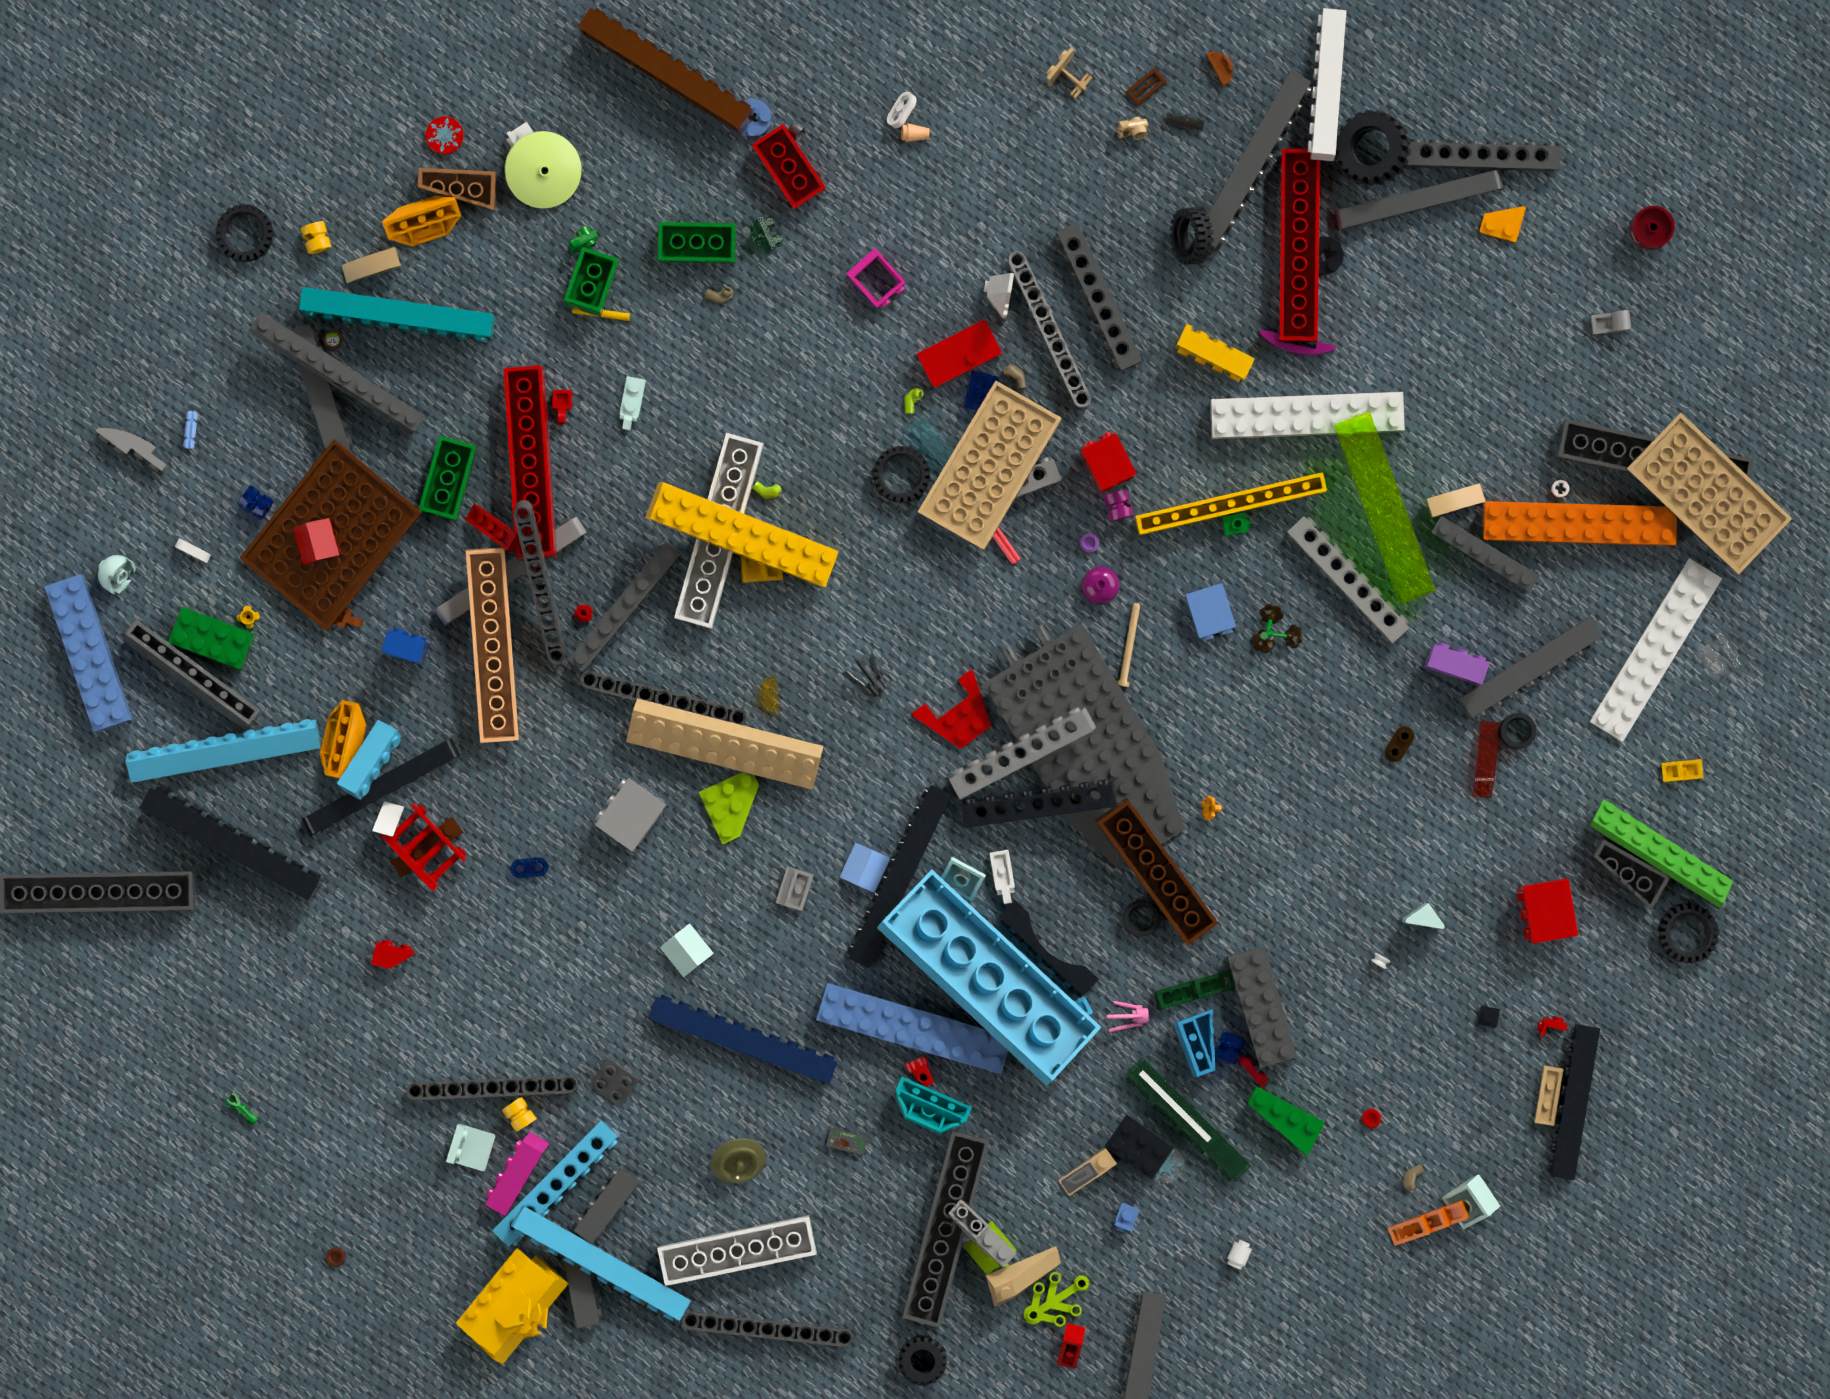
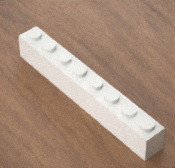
M1323 8L1322 15H1318L1317 26H1321L1320 33L1317 32L1316 44H1319V51L1316 50L1315 62H1318V69L1314 68L1313 80H1317L1316 87L1313 86L1312 98H1315V105H1311L1310 116H1314V121L1310 123L1309 127L1312 141L1308 142V152H1311V159L1334 161L1336 154L1346 10Z

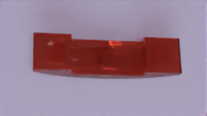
M1480 720L1472 796L1492 798L1498 753L1499 722Z

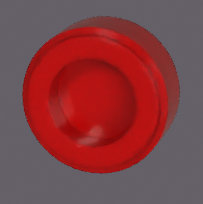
M1367 1109L1362 1114V1122L1369 1128H1375L1381 1122V1114L1375 1109Z

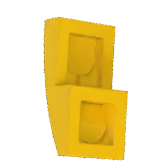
M1702 759L1661 763L1663 782L1704 778Z

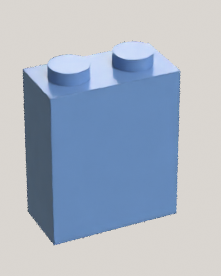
M1222 583L1185 594L1198 639L1203 638V641L1215 638L1214 634L1221 632L1222 635L1233 632L1232 628H1235L1236 625Z

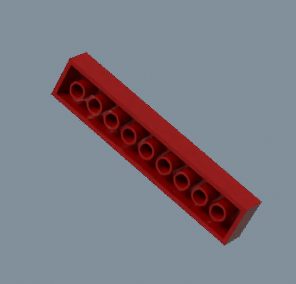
M1282 149L1279 341L1285 343L1318 342L1320 160L1311 159V152H1308V149Z
M542 365L503 368L513 519L516 504L521 500L529 501L533 506L545 559L557 558L545 371ZM525 509L519 510L521 514L528 513ZM514 519V531L517 532V527ZM529 527L523 528V530L526 532L532 531V529ZM519 540L515 547L516 558L519 561H524ZM534 545L527 546L531 550L536 549Z

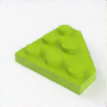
M741 772L699 792L722 844L741 836L759 787L753 774Z

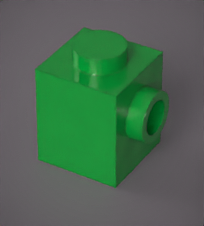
M1246 513L1222 517L1224 536L1248 533V528H1251L1250 517H1246Z

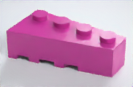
M531 1132L528 1133L523 1141L519 1140L513 1149L516 1151L513 1157L509 1156L504 1164L507 1167L505 1172H500L495 1180L497 1182L495 1189L491 1187L486 1195L488 1200L485 1205L506 1216L549 1143Z

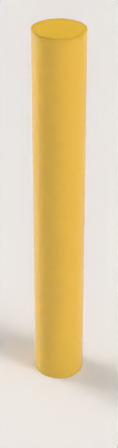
M574 308L572 309L574 314L595 316ZM603 310L601 317L629 321L630 313Z

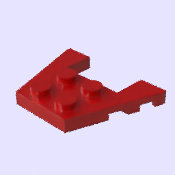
M972 669L958 679L969 696L939 719L934 716L926 704L912 713L915 718L960 749L991 727Z

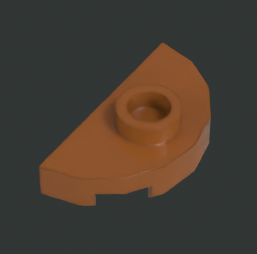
M1212 51L1205 53L1224 88L1233 76L1231 60L1227 55L1220 52Z

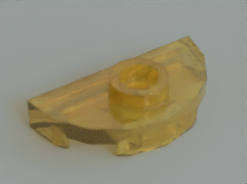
M773 675L763 681L760 686L759 697L766 709L771 712L780 713L777 675Z

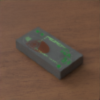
M831 1127L826 1146L864 1155L868 1136Z

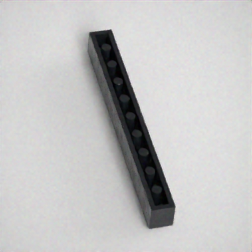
M933 785L930 788H925L921 796L924 798L922 805L917 804L913 813L916 816L913 823L909 821L905 832L908 834L905 840H900L896 848L899 850L897 857H892L888 865L891 868L889 874L884 873L880 882L883 885L880 892L876 891L872 898L874 905L872 909H867L863 917L866 922L863 927L859 926L855 934L858 939L855 944L851 943L847 954L850 955L848 959L867 968L870 967L885 936L877 927L901 902L952 794Z

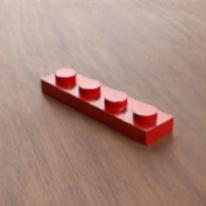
M473 504L465 520L502 548L513 553L519 542L518 533L481 506Z

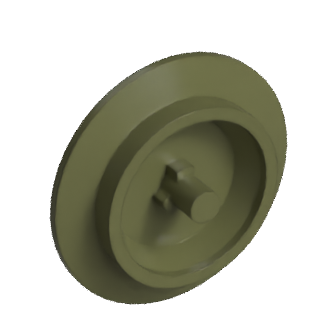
M745 1138L733 1139L722 1144L714 1152L711 1158V1169L713 1174L723 1182L742 1183L754 1178L761 1172L765 1165L766 1155L762 1146L754 1140Z

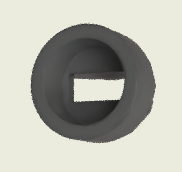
M792 123L789 126V133L797 139L805 127L801 123Z

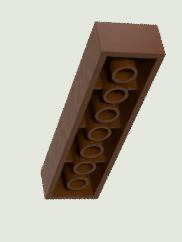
M1127 798L1095 820L1187 946L1218 924V921Z

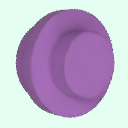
M1087 533L1082 536L1080 546L1085 552H1094L1099 546V539L1096 535Z

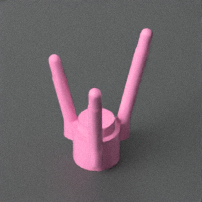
M1113 1001V1004L1135 1010H1132V1014L1106 1016L1108 1019L1132 1018V1022H1135L1111 1028L1108 1030L1109 1032L1132 1027H1143V1024H1148L1149 1017L1148 1008H1143L1142 1005H1132Z

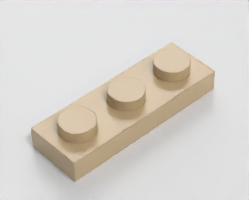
M1543 1066L1535 1123L1554 1126L1563 1075L1562 1068Z

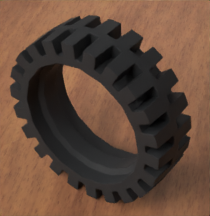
M235 205L227 209L217 222L216 239L218 245L227 256L241 262L257 260L266 254V251L269 250L273 242L274 231L270 219L262 210L253 205ZM240 215H251L257 218L263 228V238L260 244L248 252L234 249L228 243L226 237V229L229 222Z
M1199 207L1177 210L1173 215L1174 219L1171 220L1173 226H1170L1172 231L1170 234L1172 241L1170 243L1171 246H1174L1172 250L1173 253H1176L1175 257L1179 259L1178 261L1184 265L1204 263L1209 259L1208 256H1211L1212 252L1210 250H1213L1211 243L1214 242V238L1211 235L1214 233L1210 229L1212 223L1209 222L1210 218L1206 216L1207 213ZM1190 221L1195 232L1194 250L1190 247L1188 239Z
M896 446L883 452L877 459L873 469V480L877 490L884 498L895 503H907L920 497L926 490L930 479V470L925 458L921 453L907 446ZM896 456H906L913 459L920 469L918 485L907 493L891 491L883 480L885 464Z

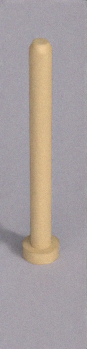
M1134 603L1132 606L1120 680H1116L1118 685L1122 687H1129L1130 684L1127 682L1140 610V604Z

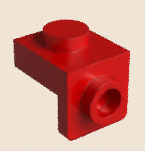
M1553 1016L1552 1019L1543 1017V1020H1539L1536 1031H1539V1036L1544 1037L1547 1026L1566 1031L1568 1024L1563 1023L1564 1019Z

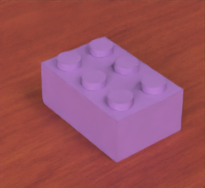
M1441 642L1431 646L1424 668L1477 686L1483 685L1490 664L1486 662L1485 657L1479 655L1468 656L1467 651L1458 648L1455 651L1451 650L1449 645Z

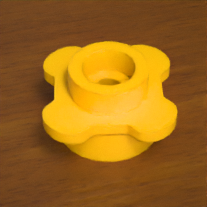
M245 606L241 614L237 616V621L244 623L246 628L250 629L253 628L254 622L260 618V614L251 610L250 606Z

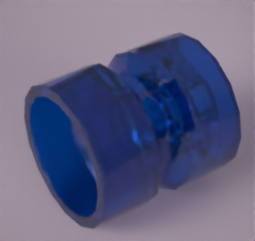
M251 485L241 497L238 506L245 511L250 510L251 515L262 520L271 508L274 499L266 494L261 495V491Z
M1222 1031L1219 1038L1220 1045H1217L1214 1050L1215 1057L1236 1065L1239 1058L1238 1050H1242L1245 1039Z

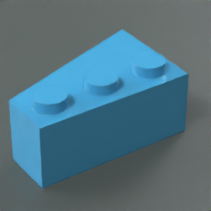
M1213 1009L1173 1023L1192 1077H1199L1215 1071Z

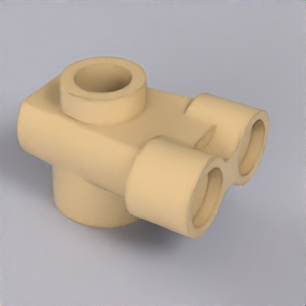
M1134 117L1130 121L1118 122V138H1126L1132 135L1134 140L1144 139L1148 135L1147 119Z

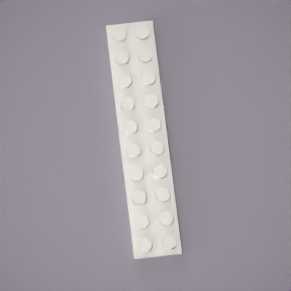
M1690 558L1687 560L1591 718L1590 723L1621 742L1624 741L1722 580L1721 577Z

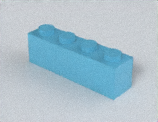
M377 720L337 782V785L343 791L359 800L368 793L371 783L378 778L380 769L389 761L391 752L401 741L402 736L397 729Z

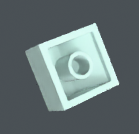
M1479 1174L1442 1197L1446 1205L1460 1200L1463 1201L1469 1218L1458 1222L1462 1229L1489 1217L1500 1207Z

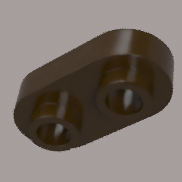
M1404 726L1396 730L1384 751L1387 760L1397 762L1403 758L1414 740L1412 729ZM1403 732L1408 734V738L1406 740H1403L1401 738V734ZM1392 749H1397L1398 754L1396 756L1391 754Z

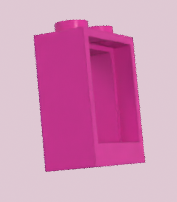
M875 248L846 273L847 277L876 309L880 307L884 309L891 302L890 298L894 294L898 296L905 290L904 285L906 282ZM876 259L898 282L878 302L856 278Z

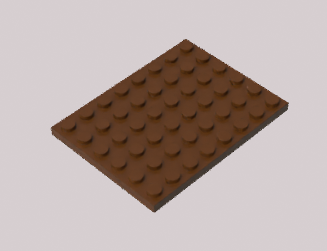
M333 439L241 555L240 559L321 628L329 631L423 512L340 442ZM330 518L340 555L303 565L293 528L305 523Z

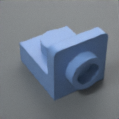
M1121 1202L1114 1221V1225L1117 1226L1116 1230L1123 1233L1132 1232L1140 1209Z

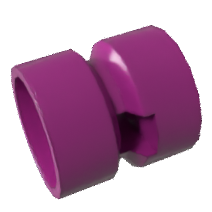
M1127 489L1103 496L1105 505L1109 507L1108 516L1110 522L1134 515L1132 506L1127 503L1129 501Z

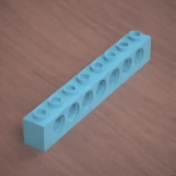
M601 1120L492 1231L508 1247L511 1244L516 1246L522 1237L513 1232L511 1223L514 1221L522 1206L526 1208L531 1207L535 1213L544 1217L550 1211L548 1207L552 1203L556 1205L563 1198L562 1192L565 1189L570 1191L577 1184L574 1180L579 1175L583 1178L591 1170L588 1166L592 1162L597 1164L604 1156L602 1152L606 1148L610 1150L617 1143L615 1139L618 1136ZM599 1138L602 1141L603 1145L600 1149L592 1146L593 1139ZM581 1152H586L589 1155L588 1162L583 1163L579 1160L578 1156ZM567 1166L575 1168L574 1176L566 1175L565 1168ZM557 1179L562 1183L560 1190L552 1188L551 1183L553 1180ZM541 1193L548 1196V1202L545 1204L538 1201V1195Z

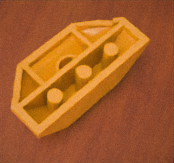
M432 196L398 207L382 223L389 240L412 247L448 235L460 219L461 213L455 198Z
M341 700L339 705L328 716L320 750L321 762L325 769L324 774L327 776L341 778L363 743L366 722L359 703Z

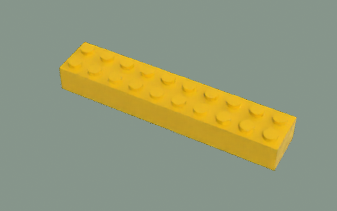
M658 482L645 517L648 520L820 587H826L839 552L664 482Z

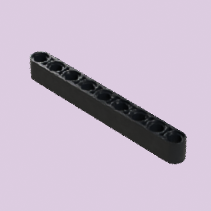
M452 738L373 780L368 793L361 800L346 794L301 820L309 835L313 836L317 832L332 826L333 823L350 816V814L367 807L368 804L378 801L385 795H389L400 789L403 785L413 782L418 777L424 776L461 754Z

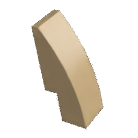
M395 247L342 265L347 284L401 268Z
M1480 483L1426 499L1431 518L1485 502Z

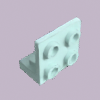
M458 1124L446 1162L485 1171L495 1140V1134Z

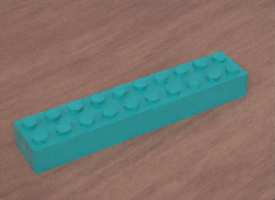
M302 287L299 310L307 318L317 319V316H322L327 321H336V318L348 324H355V321H360L362 325L374 327V324H380L381 328L392 330L393 326L399 327L400 331L412 332V329H416L420 334L431 335V332H437L438 336L448 338L452 334L456 335L457 339L469 340V337H473L477 342L488 343V340H493L496 317L491 313Z

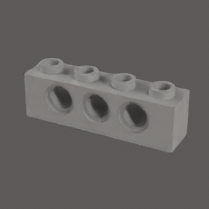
M1046 457L1038 461V465L1034 466L1026 480V485L1021 488L1016 498L1061 482L1054 459L1049 460ZM1036 470H1041L1044 473V478L1036 480L1033 477V473Z

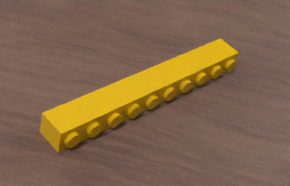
M1322 472L1135 516L1138 534L1141 536L1325 493L1327 488Z

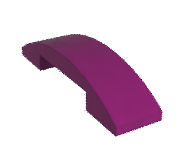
M1260 330L1259 336L1270 345L1296 355H1322L1334 351L1336 347L1335 345L1316 342L1315 349L1278 341L1280 333Z

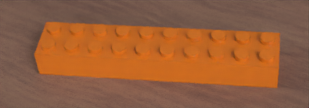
M1483 502L1482 541L1642 546L1676 545L1677 516L1666 506Z

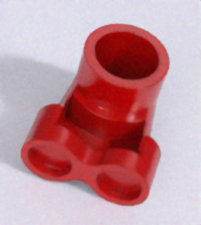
M923 1055L905 1064L908 1073H912L918 1084L926 1087L934 1083L927 1065L929 1061L926 1055ZM923 1073L927 1075L925 1081L920 1079V1075Z

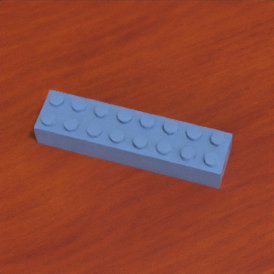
M79 574L44 586L93 732H100L132 721L133 718L85 576Z

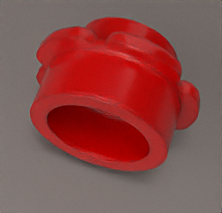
M580 604L574 611V616L579 622L585 623L592 619L593 610L589 605Z

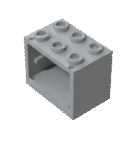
M628 778V780H622L617 787L620 791L616 796L612 795L606 803L608 805L605 811L601 810L594 820L597 821L595 825L630 851L635 852L636 847L640 845L663 813V809H666L668 805L634 780Z

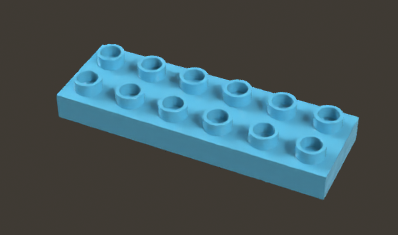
M933 870L913 888L877 927L1046 1086L1054 1080L1101 1028L1099 1024Z

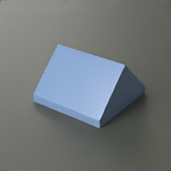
M855 842L840 878L875 893L890 858Z

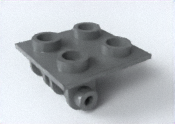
M608 1057L589 1086L618 1107H621L640 1079L628 1072V1069H624L623 1066L614 1062V1059L611 1060Z

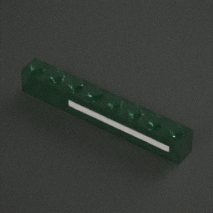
M1142 1057L1126 1072L1128 1075L1126 1080L1133 1087L1137 1084L1142 1089L1139 1093L1147 1100L1151 1098L1155 1102L1153 1106L1161 1114L1165 1112L1169 1116L1167 1120L1174 1127L1178 1125L1183 1130L1181 1134L1188 1141L1192 1139L1196 1143L1194 1147L1201 1154L1206 1152L1210 1156L1208 1161L1215 1168L1220 1166L1224 1170L1221 1174L1229 1182L1232 1179L1236 1182L1252 1166Z

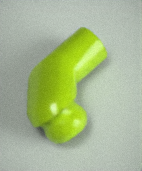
M914 388L905 395V414H914V403L924 395L922 389Z
M757 481L752 487L764 499L776 498L781 493V487L777 484L765 488Z

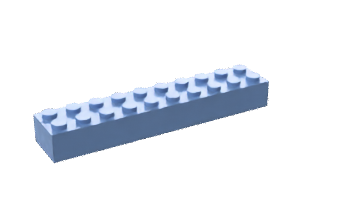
M830 983L826 985L816 1019L817 1021L1002 1074L1008 1050L985 1028Z

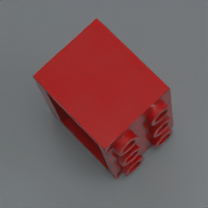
M1110 431L1101 435L1099 441L1095 443L1091 440L1083 444L1080 456L1100 495L1136 476L1137 473L1117 433L1112 434Z
M1569 878L1519 886L1516 894L1518 902H1522L1523 909L1520 910V917L1522 921H1525L1526 928L1523 929L1525 940L1534 944L1579 936Z

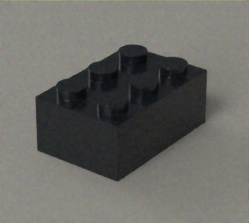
M1128 1115L1124 1117L1105 1145L1110 1151L1151 1179H1154L1174 1150L1173 1146Z

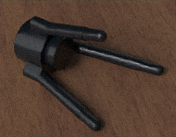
M870 657V661L877 675L874 679L859 659L855 658V662L870 682L865 685L848 670L845 673L864 688L869 695L873 694L876 697L887 688L884 685L886 681L883 679L873 657Z

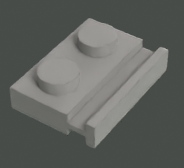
M787 866L776 903L803 911L814 874Z

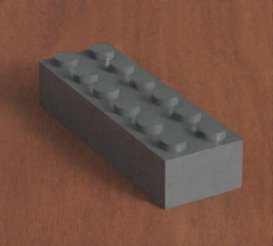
M1265 946L1227 956L1259 1068L1297 1058Z

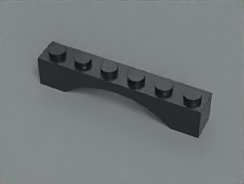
M1016 900L999 916L1002 919L1000 923L1007 930L1011 927L1016 932L1014 936L1021 943L1026 941L1030 945L1027 949L1035 956L1039 954L1044 958L1041 962L1049 969L1053 967L1057 971L1056 976L1063 983L1067 980L1072 985L1070 989L1077 996L1080 993L1084 996L1099 980L1086 966L1066 963L1046 951L1034 934L1029 912Z

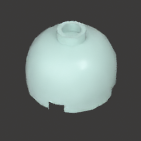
M121 555L110 556L99 564L98 580L108 592L112 594L114 592L121 593L131 581L127 580L132 571L135 573V564L127 557Z

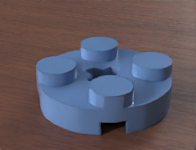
M749 98L744 100L751 105L750 108H752L753 114H756L755 118L757 121L749 123L742 135L746 137L763 135L771 124V114L768 106L757 99Z

